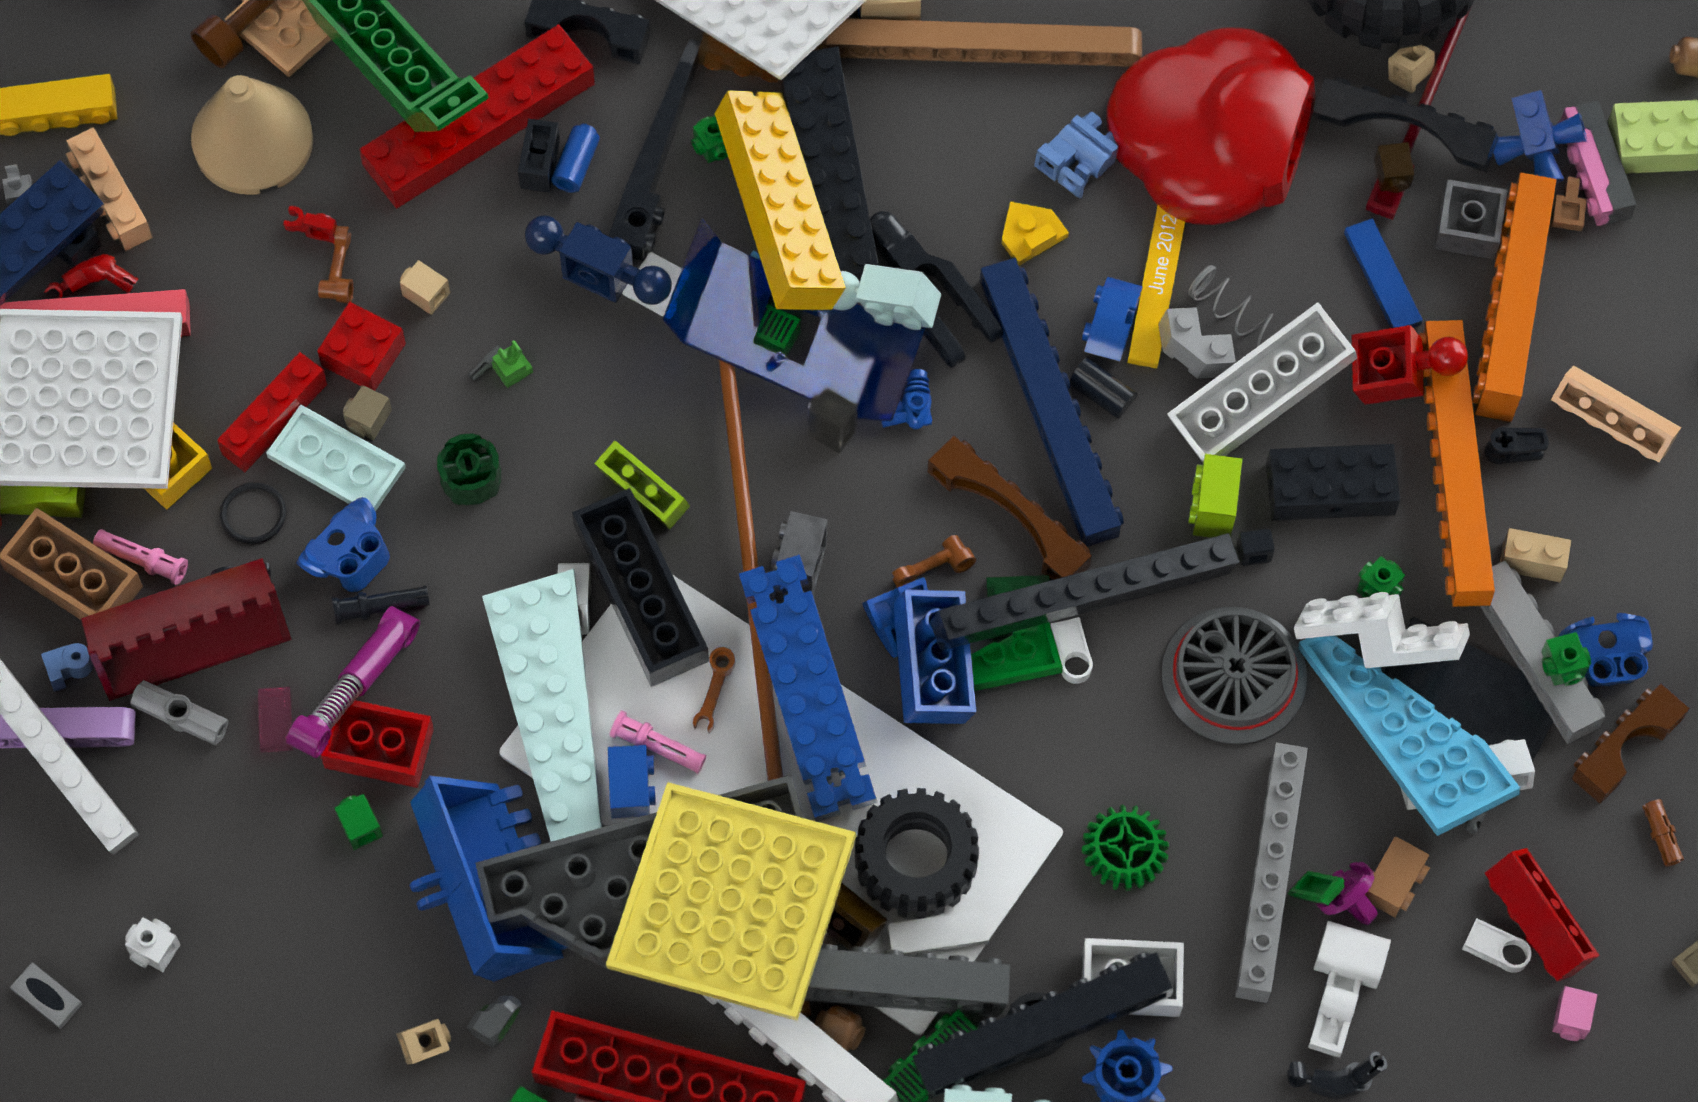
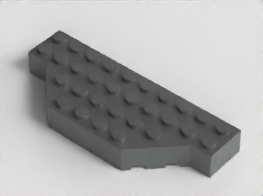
M792 775L718 795L804 818ZM657 812L476 862L489 923L495 934L529 926L607 969L606 962Z

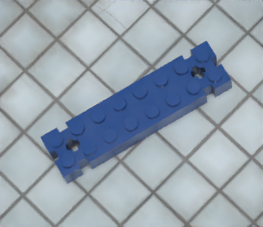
M799 554L777 561L776 566L778 570L766 573L764 567L761 566L739 573V577L748 604L754 602L757 604V608L751 609L750 612L805 785L813 784L814 791L807 793L814 818L816 822L841 815L840 806L851 803L854 811L878 802L869 774L861 776L859 768L866 767V763L812 591L804 593L802 587L808 586L809 582ZM782 591L783 595L787 593L788 595L784 596L783 603L778 604L776 599L771 601L776 597V592ZM836 772L840 776L842 774L845 775V778L841 779V785L835 787L833 782L831 785L828 784V781L832 779V774Z

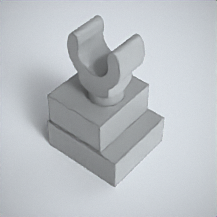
M17 164L5 166L8 178L2 179L7 207L33 185L30 174L20 176Z

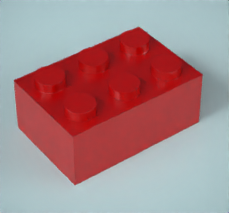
M355 700L331 729L329 742L321 754L324 768L418 788L434 731L431 716Z

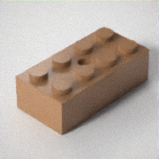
M38 508L32 512L0 552V563L4 571L80 620L83 617L131 602L143 587L136 571Z

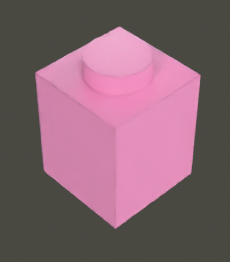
M1565 986L1559 995L1552 1032L1559 1033L1561 1038L1569 1041L1584 1040L1591 1029L1597 994Z

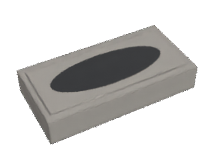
M33 962L10 986L12 991L60 1030L83 1005L80 1000Z

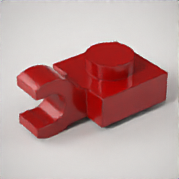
M289 206V215L298 218L295 221L284 220V228L287 231L304 232L306 237L334 243L335 229L337 227L336 219L323 213H317L316 215L306 213L304 215L301 208Z

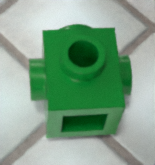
M716 116L705 117L693 126L694 139L691 140V143L698 156L703 155L708 164L715 160H724L728 157Z
M1382 556L1374 564L1369 561L1358 574L1361 579L1356 592L1363 598L1370 597L1379 592H1386L1389 595L1399 594L1400 596L1404 591L1402 583L1405 574L1402 573V569L1394 561H1387Z
M1577 632L1547 639L1541 651L1543 671L1547 677H1551L1554 686L1563 683L1565 686L1578 684L1583 680L1591 665L1589 651L1586 647L1582 648Z

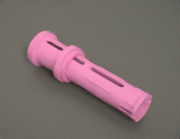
M103 529L96 533L93 544L103 551L144 567L147 574L153 576L158 574L168 578L174 585L181 583L188 568V560L183 557L180 559L165 554L164 550L160 548L152 550Z
M624 711L618 714L609 734L612 738L620 737L634 744V746L646 745V749L691 769L697 774L700 772L707 757L705 754H701L653 731L650 723L645 722L642 724L628 717L627 712ZM663 745L666 746V747H668V748H670V749H672V750H674V751H677V752H679V753L685 755L686 757L681 756V755H679V754H677V753H675V752H673V751H671V750H669V749L663 747Z

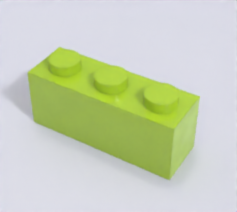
M616 440L594 463L606 477L622 490L630 488L636 502L669 530L690 507L684 497Z

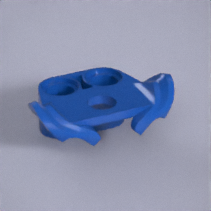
M360 497L335 514L330 520V525L315 540L311 539L296 564L315 577L327 578L330 575L339 578L342 587L349 592H358L365 588L387 565L390 559L389 550L380 532L375 527L377 517L371 502L367 498ZM339 532L345 535V539L340 545L333 546L328 543L330 536L334 533Z
M1617 613V620L1619 622L1592 625L1595 621L1594 616L1587 617L1567 626L1560 632L1558 637L1577 632L1582 648L1586 647L1591 658V665L1585 675L1588 685L1603 687L1631 683L1643 677L1648 670V661L1644 654L1652 650L1653 639L1650 624L1646 618L1626 613ZM1609 631L1615 636V644L1612 648H1604L1600 645L1598 638L1601 632ZM1626 659L1636 664L1637 672L1635 675H1631L1625 670L1624 662ZM1595 663L1601 664L1605 668L1606 676L1604 679H1600L1594 674L1593 666Z

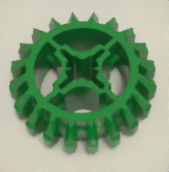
M1122 804L1120 805L1119 813H1116L1110 806L1107 808V817L1102 813H1098L1095 818L1097 823L1089 822L1087 826L1089 832L1083 834L1082 840L1087 844L1082 846L1081 851L1083 854L1088 855L1084 860V864L1086 866H1093L1091 869L1092 877L1102 874L1100 881L1102 885H1105L1108 880H1112V888L1114 890L1118 889L1119 883H1124V888L1127 892L1131 890L1132 882H1135L1139 889L1144 887V879L1152 883L1155 880L1154 873L1161 874L1164 868L1161 863L1167 862L1168 854L1164 851L1168 850L1169 842L1163 840L1166 837V830H1156L1159 827L1160 821L1154 819L1149 822V811H1145L1142 816L1138 815V807L1136 805L1133 806L1131 812H1126V807ZM1119 827L1118 836L1107 839V842H1099L1106 832ZM1130 828L1138 830L1145 837L1135 836ZM1123 837H1125V844H1128V848H1130L1127 859L1126 852L1122 851L1123 847L1120 848ZM1144 853H1151L1150 858L1144 864L1132 868L1134 858L1142 857ZM1103 855H1105L1106 858H1113L1117 860L1120 864V868L1110 864L1104 858Z

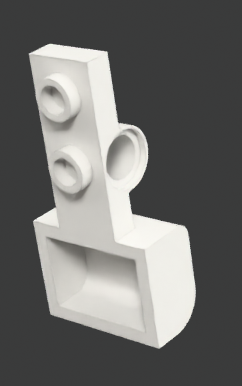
M1331 921L1327 922L1313 970L1328 974L1329 976L1308 1048L1340 1058L1358 1000L1360 986L1377 988L1391 940Z

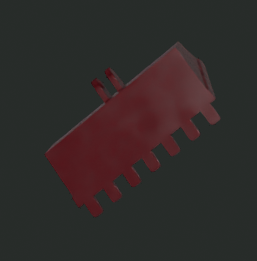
M263 558L81 618L88 643L87 650L109 701L133 694L137 685L143 680L153 685H159L292 640L274 584L270 581Z

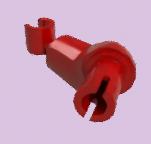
M102 254L85 260L71 268L61 276L63 279L61 283H49L44 293L50 289H56L59 295L53 299L62 298L64 291L68 288L73 293L89 283L100 282V280L104 281L105 279L124 290L125 293H130L134 287L133 285L136 284L139 278L115 264V257Z

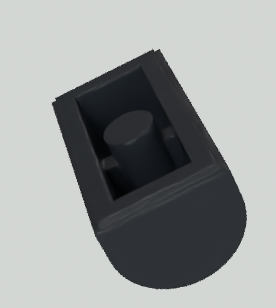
M1088 357L1078 365L1070 379L1071 386L1118 419L1137 398L1138 393Z

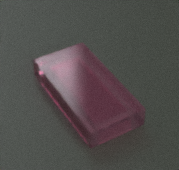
M291 688L258 689L261 753L293 750V747L286 743L287 735L292 726Z

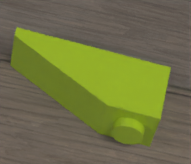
M0 486V514L31 515L38 508L49 516L82 518L86 488Z

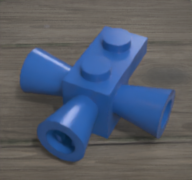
M1541 90L1512 98L1520 135L1498 137L1499 139L1494 150L1497 165L1501 166L1525 153L1530 161L1534 160V175L1557 179L1556 184L1562 182L1565 179L1553 155L1560 153L1558 144L1587 142L1581 114L1578 113L1553 126L1549 120Z

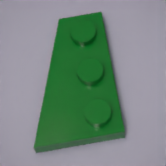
M1050 622L1015 631L1012 636L999 643L993 642L971 654L974 691L1062 673V663Z

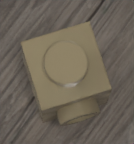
M364 385L360 387L354 399L350 398L346 402L343 409L348 431L360 438L365 436L373 441L392 412L389 397Z

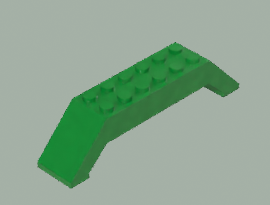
M303 0L315 22L415 132L440 131L489 98L488 93L471 75L466 78H459L388 0Z

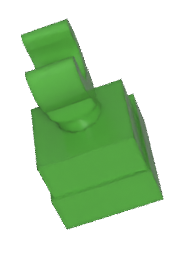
M515 340L505 350H502V348L498 349V354L492 357V368L507 388L533 373V367L522 354V350Z

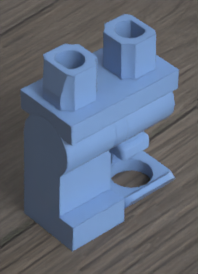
M1090 112L1082 118L1076 115L1071 120V123L1066 125L1048 144L1044 143L1037 150L1034 166L1054 182L1058 179V183L1080 199L1083 196V189L1088 183L1089 177L1092 175L1098 179L1108 167L1115 163L1119 146L1116 145L1112 132L1109 131L1104 136L1098 131L1102 126V120L1095 113ZM1077 160L1078 165L1075 168V172H1073L1069 167ZM1046 161L1049 162L1052 166H1054V169L1050 168L1047 165Z

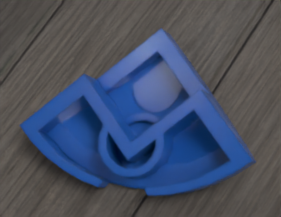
M924 577L862 603L875 632L893 658L898 656L893 602L904 590H928Z

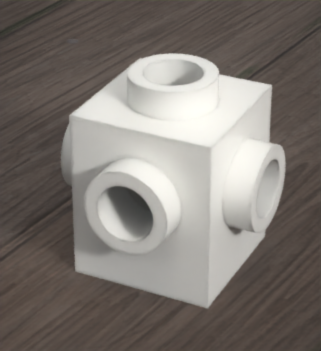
M142 917L138 925H132L125 938V941H127L125 946L131 954L129 958L133 962L144 968L149 964L161 972H164L180 947L177 936L169 932L171 928L158 919H154L151 922Z

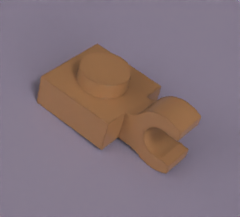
M1568 177L1567 183L1564 186V195H1556L1552 227L1582 231L1587 199L1578 198L1580 178Z

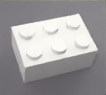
M1085 938L1082 958V979L1087 978L1088 981L1099 977V973L1110 966L1117 965L1120 968L1130 964L1129 960L1138 954L1147 952L1148 955L1157 952L1173 986V994L1171 997L1129 1015L1180 1017L1183 1007L1184 943Z

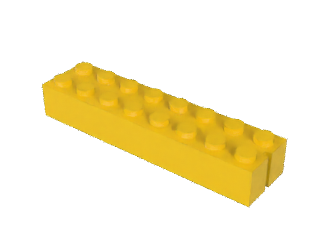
M727 90L715 112V116L776 309L832 310L846 287L783 94L780 92H757L753 96L752 91Z

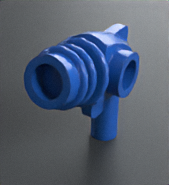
M913 369L909 371V376L906 379L908 383L904 390L905 394L903 395L902 402H896L894 413L880 416L882 428L907 422L910 428L915 430L923 426L932 425L930 413L932 403L931 391L928 384L929 378L925 370Z

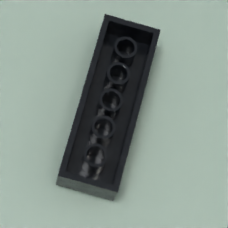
M628 488L572 512L574 528L650 686L657 685L709 662L706 642L631 489Z

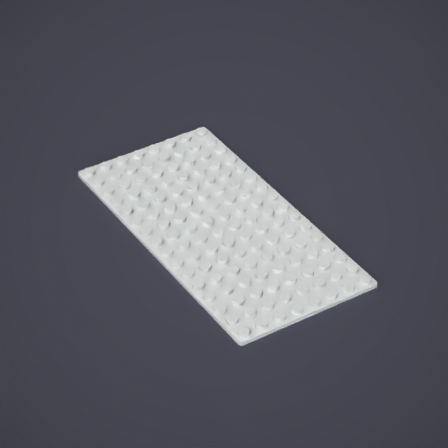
M674 575L673 577L706 642L709 657L711 652L718 647L729 648L735 656V667L732 673L725 677L714 710L713 730L708 734L709 721L707 719L699 720L696 729H694L693 718L700 712L713 676L710 661L651 687L610 604L582 641L599 807L603 826L637 818H611L607 747L634 746V744L620 737L612 738L609 735L614 721L621 711L627 712L628 717L642 724L645 722L650 723L653 731L707 756L700 772L697 774L695 771L647 749V756L653 755L654 775H648L649 786H655L656 805L650 806V814L658 811L667 782L720 795L768 781L750 626ZM722 661L718 666L725 667L728 663ZM841 685L866 763V767L859 768L861 776L869 774L878 803L873 805L878 807L880 799L888 794L891 795L892 799L897 797L898 790L907 788L908 794H914L917 788H926V794L934 796L935 791L945 794L944 801L948 803L954 799L961 805L960 812H967L971 817V826L977 830L979 846L975 878L972 879L971 888L967 894L961 895L958 904L954 907L945 906V912L936 916L984 909L990 940L1062 838V828ZM773 686L783 777L792 775L803 817L816 821L807 793L814 791L813 784L805 785ZM517 726L499 750L500 756L533 778L519 726ZM663 745V747H665V748H667V749H669V750H671V751H673V752H675V753H677V754H679V755H681V756L686 757L685 755H683V754H681V753H679V752H677V751H674V750H672V749H670V748H668V747H666V746ZM838 772L833 773L832 779L828 781V784L831 785L833 782L835 787L840 786L841 779L845 778V775L842 774L840 776ZM851 803L839 807L841 815L819 822L853 831L857 837L860 822L862 819L867 818V811L872 805L853 811ZM913 829L897 834L888 842L886 858L889 864L901 874L910 877H925L936 873L945 865L947 848L934 834L924 830ZM854 842L842 883L887 918V923L916 919V913L908 912L907 918L897 916V909L891 908L887 912L880 908V901L878 899L872 901L866 894L867 888L861 886L858 880V871L855 869ZM933 911L927 912L926 918L935 917ZM887 923L875 942L868 947L870 953L883 954L884 950H891ZM827 932L825 933L822 944L836 945L838 947L837 950L849 951ZM986 944L928 953L935 954L938 959H949V956L962 955L969 957V961H975ZM875 1007L915 1035H922L938 1014V1012Z

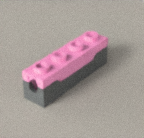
M1599 101L1564 108L1558 123L1580 113L1587 135V142L1567 143V156L1569 162L1576 167V178H1580L1579 189L1585 192L1587 198L1586 209L1589 216L1594 217L1597 226L1631 219L1637 204Z

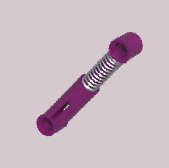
M390 606L382 616L375 632L338 676V682L328 692L327 696L319 703L312 714L307 717L300 715L295 720L287 735L286 743L314 758H318L329 742L332 727L344 715V712L352 705L353 701L358 696H362L367 692L403 647L407 648L411 645L418 633L420 620Z

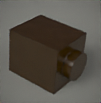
M1408 142L1378 145L1374 162L1380 192L1390 191L1398 193L1410 189L1415 174Z

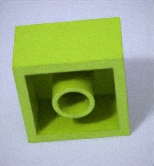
M1205 454L1203 464L1196 465L1191 494L1193 495L1192 505L1190 506L1188 524H1194V536L1213 538L1229 533L1231 538L1237 512L1242 467L1241 458Z

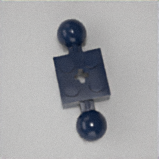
M538 216L532 219L525 229V241L532 251L541 255L551 254L555 251L560 253L563 279L617 303L627 284L633 286L636 297L648 305L662 303L671 293L672 281L664 269L658 266H647L641 270L633 267L631 246L619 237L611 238L603 234L593 225L587 224L585 226L576 222L569 236L564 235L563 228L556 219L550 216Z

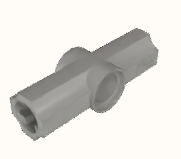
M145 680L137 685L130 702L132 707L168 723L173 730L185 731L215 746L223 739L229 724L228 719L190 702L189 698L185 695L173 694ZM183 708L187 710L181 717L176 718L172 716L177 709Z

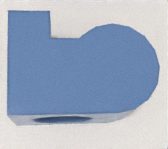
M74 643L41 654L54 692L66 688L65 679L71 677L84 678L89 675L93 668L87 647L83 644Z

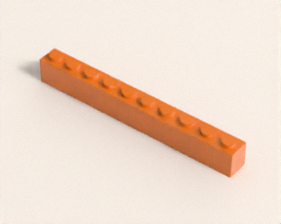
M1463 320L1426 321L1423 333H1419L1422 338L1423 351H1428L1431 345L1442 337L1457 338L1465 345ZM1468 362L1465 368L1454 376H1442L1433 369L1423 370V378H1427V386H1424V403L1430 404V412L1427 413L1428 431H1433V439L1430 440L1431 458H1436V466L1433 467L1434 485H1439L1440 492L1436 494L1437 512H1442L1443 519L1439 522L1440 539H1445L1446 548L1442 550L1443 567H1448L1449 576L1445 578L1446 595H1451L1452 607L1491 606L1495 588Z

